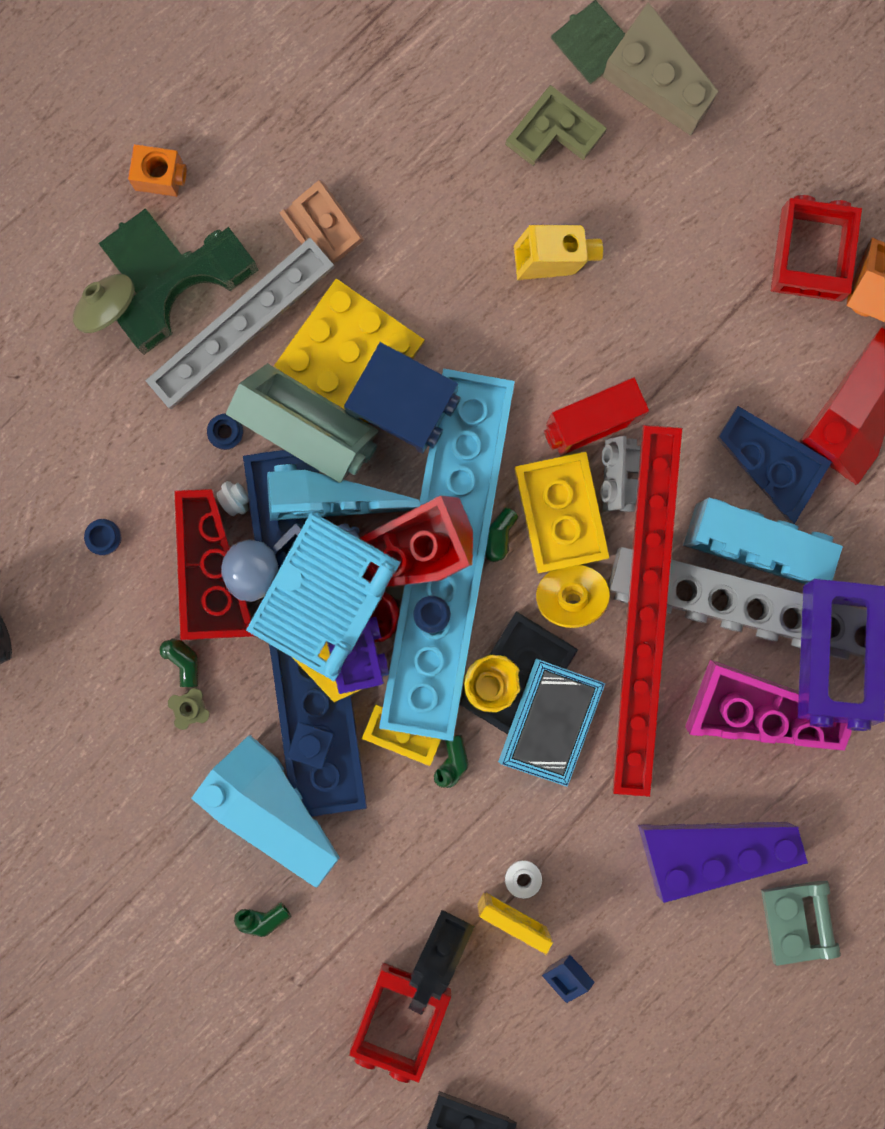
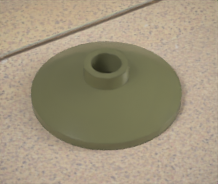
M113 274L98 282L89 284L84 289L82 297L73 312L75 327L83 333H94L114 323L125 312L132 301L135 291L133 281L125 274Z

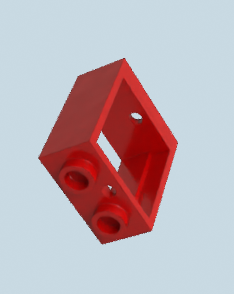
M797 195L794 198H789L781 210L770 292L842 302L848 297L852 289L862 208L851 207L850 202L843 200H834L829 203L817 202L816 198L809 195ZM794 219L842 226L835 277L787 270Z
M633 377L552 412L546 423L547 429L544 430V434L551 450L558 449L560 456H563L639 423L648 414L649 409L637 381Z
M382 962L352 1041L349 1056L355 1058L354 1062L364 1068L373 1070L377 1066L390 1071L389 1075L400 1082L409 1083L410 1080L419 1083L449 1005L451 988H447L440 1000L431 996L428 1005L433 1006L434 1009L416 1057L412 1060L364 1041L384 988L413 998L417 990L409 985L412 973Z

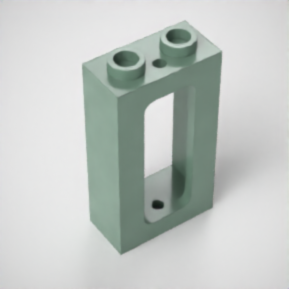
M268 363L239 383L225 413L339 483L350 473L355 476L363 463L367 464L378 446L373 442L379 431L378 429L361 419L357 420L346 414L345 409Z

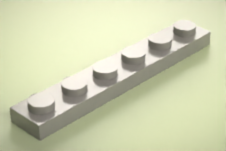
M311 238L307 239L145 381L169 409H173L335 268L334 264Z

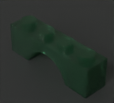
M229 227L223 231L219 229L209 234L205 238L203 246L195 252L188 251L176 259L175 266L165 274L160 272L152 276L145 283L146 288L133 296L128 308L116 320L143 355L173 334L170 324L171 308L176 298L185 289L196 284L212 283L232 291L259 271L253 258Z

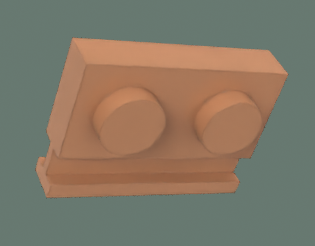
M318 180L295 199L291 206L280 212V215L301 244L311 238L332 263L338 262L364 241L362 235L323 181Z

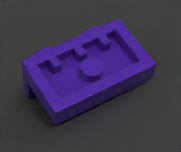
M377 617L369 619L354 648L340 668L341 671L336 678L339 694L384 684L383 676L389 675L385 653L377 654L374 641L381 638ZM327 641L331 655L335 645Z

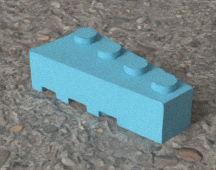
M707 498L696 504L683 546L804 585L813 579L833 580L843 546L833 543V537L820 532L808 534L798 530L799 526L781 520L775 522L764 518V515L747 509L742 510L713 498Z

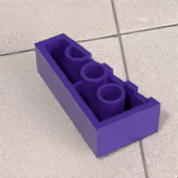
M789 822L638 825L656 894L663 903L808 864L799 829Z

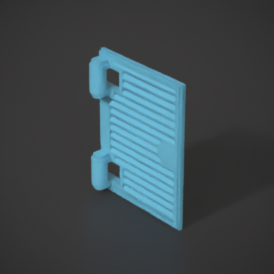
M311 512L246 631L335 681L341 671V666L354 648L382 598L385 587L401 562ZM373 562L380 567L370 582L363 578V575L369 564ZM328 641L335 645L326 661L319 657V654Z

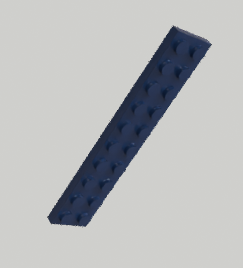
M286 450L243 456L254 540L264 542L270 548L295 523L304 526L307 518L270 521L267 473L275 472L274 466L295 464L297 465V470L320 473L319 470ZM269 644L288 781L294 789L297 788L303 798L301 801L311 817L367 809L352 696L349 695L333 702L291 656ZM298 722L334 733L322 770L286 758Z

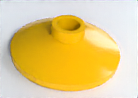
M577 565L547 573L537 587L536 600L540 612L547 620L558 626L577 628L595 622L605 613L610 600V591L606 580L600 573L590 567ZM570 601H578V603H575V604H570V603H568V602H570Z

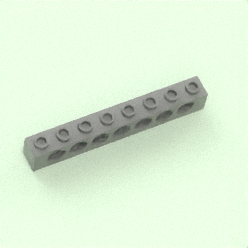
M624 547L617 549L608 584L609 591L616 593L614 600L628 603L632 549ZM671 560L667 614H671L672 608L685 611V618L689 620L707 623V619L712 618L722 621L721 628L742 632L743 627L757 630L756 637L777 642L778 637L782 636L792 639L791 646L801 648L802 593ZM680 581H685L692 587V596L686 602L680 600L676 595L675 589ZM716 590L724 592L727 596V605L721 611L715 609L711 602V597ZM752 599L759 601L763 609L762 615L757 620L752 619L747 612L748 603ZM832 604L831 623L833 630L830 639V656L849 660L850 654L863 657L862 664L865 665L866 644L863 647L858 646L854 635L859 627L866 630L867 610L848 605ZM789 608L794 610L798 617L797 624L792 629L786 627L783 622V614Z

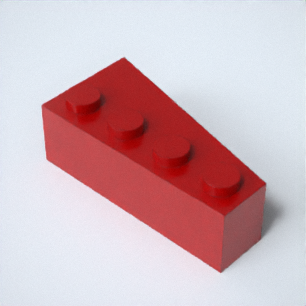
M212 489L174 491L180 640L255 637V635L246 631L251 622L246 601L238 600L228 591L222 578V561L230 548Z

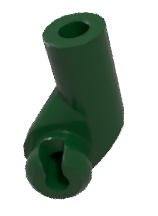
M505 507L490 525L485 557L490 562L503 560L509 551V530L518 520L517 513L510 508Z
M172 638L162 642L159 648L161 657L169 659L179 667V686L198 687V657L196 652L179 639Z
M462 735L454 736L453 741L445 740L448 758L434 773V782L441 788L455 786L468 769L469 764Z
M280 902L267 913L241 909L235 914L234 923L242 933L266 937L292 916L286 906Z

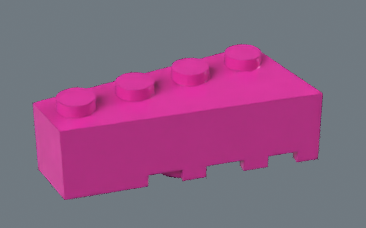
M711 659L685 725L690 735L719 736L736 740L748 739L774 744L775 742L795 744L796 746L845 751L852 730L847 729L848 723L833 722V727H815L810 725L809 719L798 718V690Z

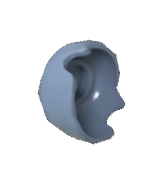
M245 540L233 545L224 556L221 565L222 578L228 591L238 600L251 602L265 597L279 571L275 552L264 542Z

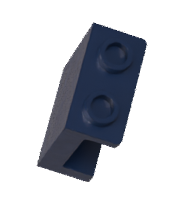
M379 342L346 401L344 408L346 414L357 420L362 418L415 446L418 452L424 454L428 446L432 449L436 446L444 430L439 427L445 414L450 417L453 415L461 397L456 395L458 383Z

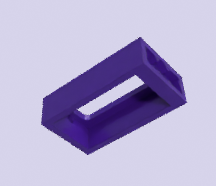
M813 579L803 586L798 718L809 719L811 726L833 727V722L848 723L847 729L871 731V726L885 722V586ZM832 604L867 607L864 700L860 704L833 701L828 694Z

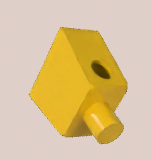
M529 225L514 244L517 280L574 275L587 261L602 260V240L600 238L586 239L585 229L581 225Z

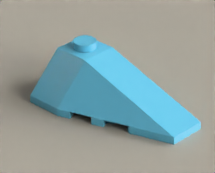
M295 464L274 466L275 472L267 473L270 521L308 518L311 512L320 517L408 512L420 506L419 499L347 480L339 483L324 474L308 470H297V465Z

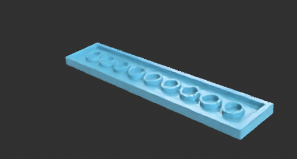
M443 368L442 375L458 383L456 395L460 396L461 399L453 415L450 417L445 414L439 427L444 430L434 449L429 447L420 496V506L440 495L460 498L473 529V565L441 581L407 584L404 586L379 728L453 741L515 381ZM427 596L442 598L450 608L451 616L448 625L437 633L422 631L417 627L413 618L416 604Z

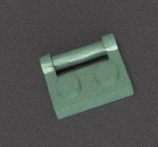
M813 881L761 890L772 960L776 966L816 959H834L841 956L839 944L835 943L827 898V895L830 894L828 881ZM808 896L813 898L820 944L811 946L802 897Z

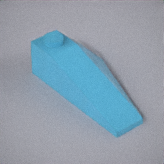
M251 735L247 736L210 771L191 799L219 823L317 888L340 857L317 820H313L301 801L303 798L297 788L294 789L283 773L284 767L279 759Z

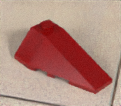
M882 327L876 332L799 440L801 444L832 461L830 467L855 485L859 484L879 456L885 436V329Z
M440 495L359 538L401 562L386 587L441 581L473 565V529L458 497ZM371 562L363 578L371 582L380 566Z

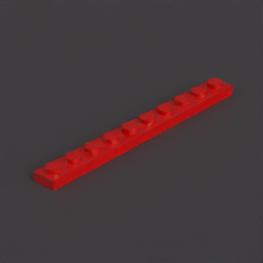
M643 425L613 794L650 797L683 429L681 427Z

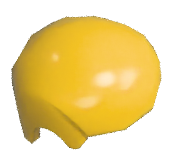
M488 655L477 659L468 668L464 680L465 692L469 702L479 710L486 712H499L510 707L521 689L517 665L506 656Z

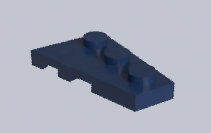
M739 406L735 407L717 437L789 523L792 524L796 523L832 461Z

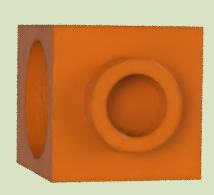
M134 144L128 180L135 191L178 197L179 186L185 185L187 166L183 164L179 153L176 150ZM164 165L168 167L167 172L163 176H151L152 171L157 166Z

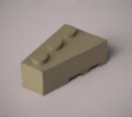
M647 2L608 59L603 78L690 136L710 109L719 92L649 2Z

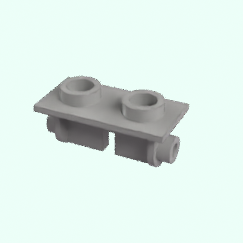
M620 436L605 440V447L602 451L604 482L600 491L603 501L602 511L620 510L621 512H635L638 479H628L627 472H639L641 447L637 446V439Z

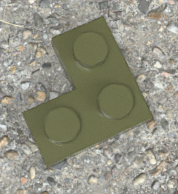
M550 85L507 138L505 145L533 167L555 139L584 161L604 136L607 128Z

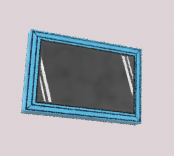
M536 658L498 762L501 765L568 787L605 683Z

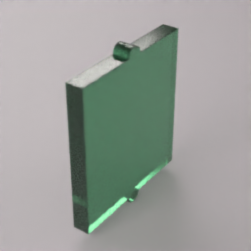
M594 0L577 15H570L569 21L551 35L550 38L587 82L592 84L604 74L608 59L625 36V33L601 5Z
M146 208L128 222H120L117 230L98 243L120 273L127 275L133 281L137 294L157 279L163 280L166 272L184 260V257Z

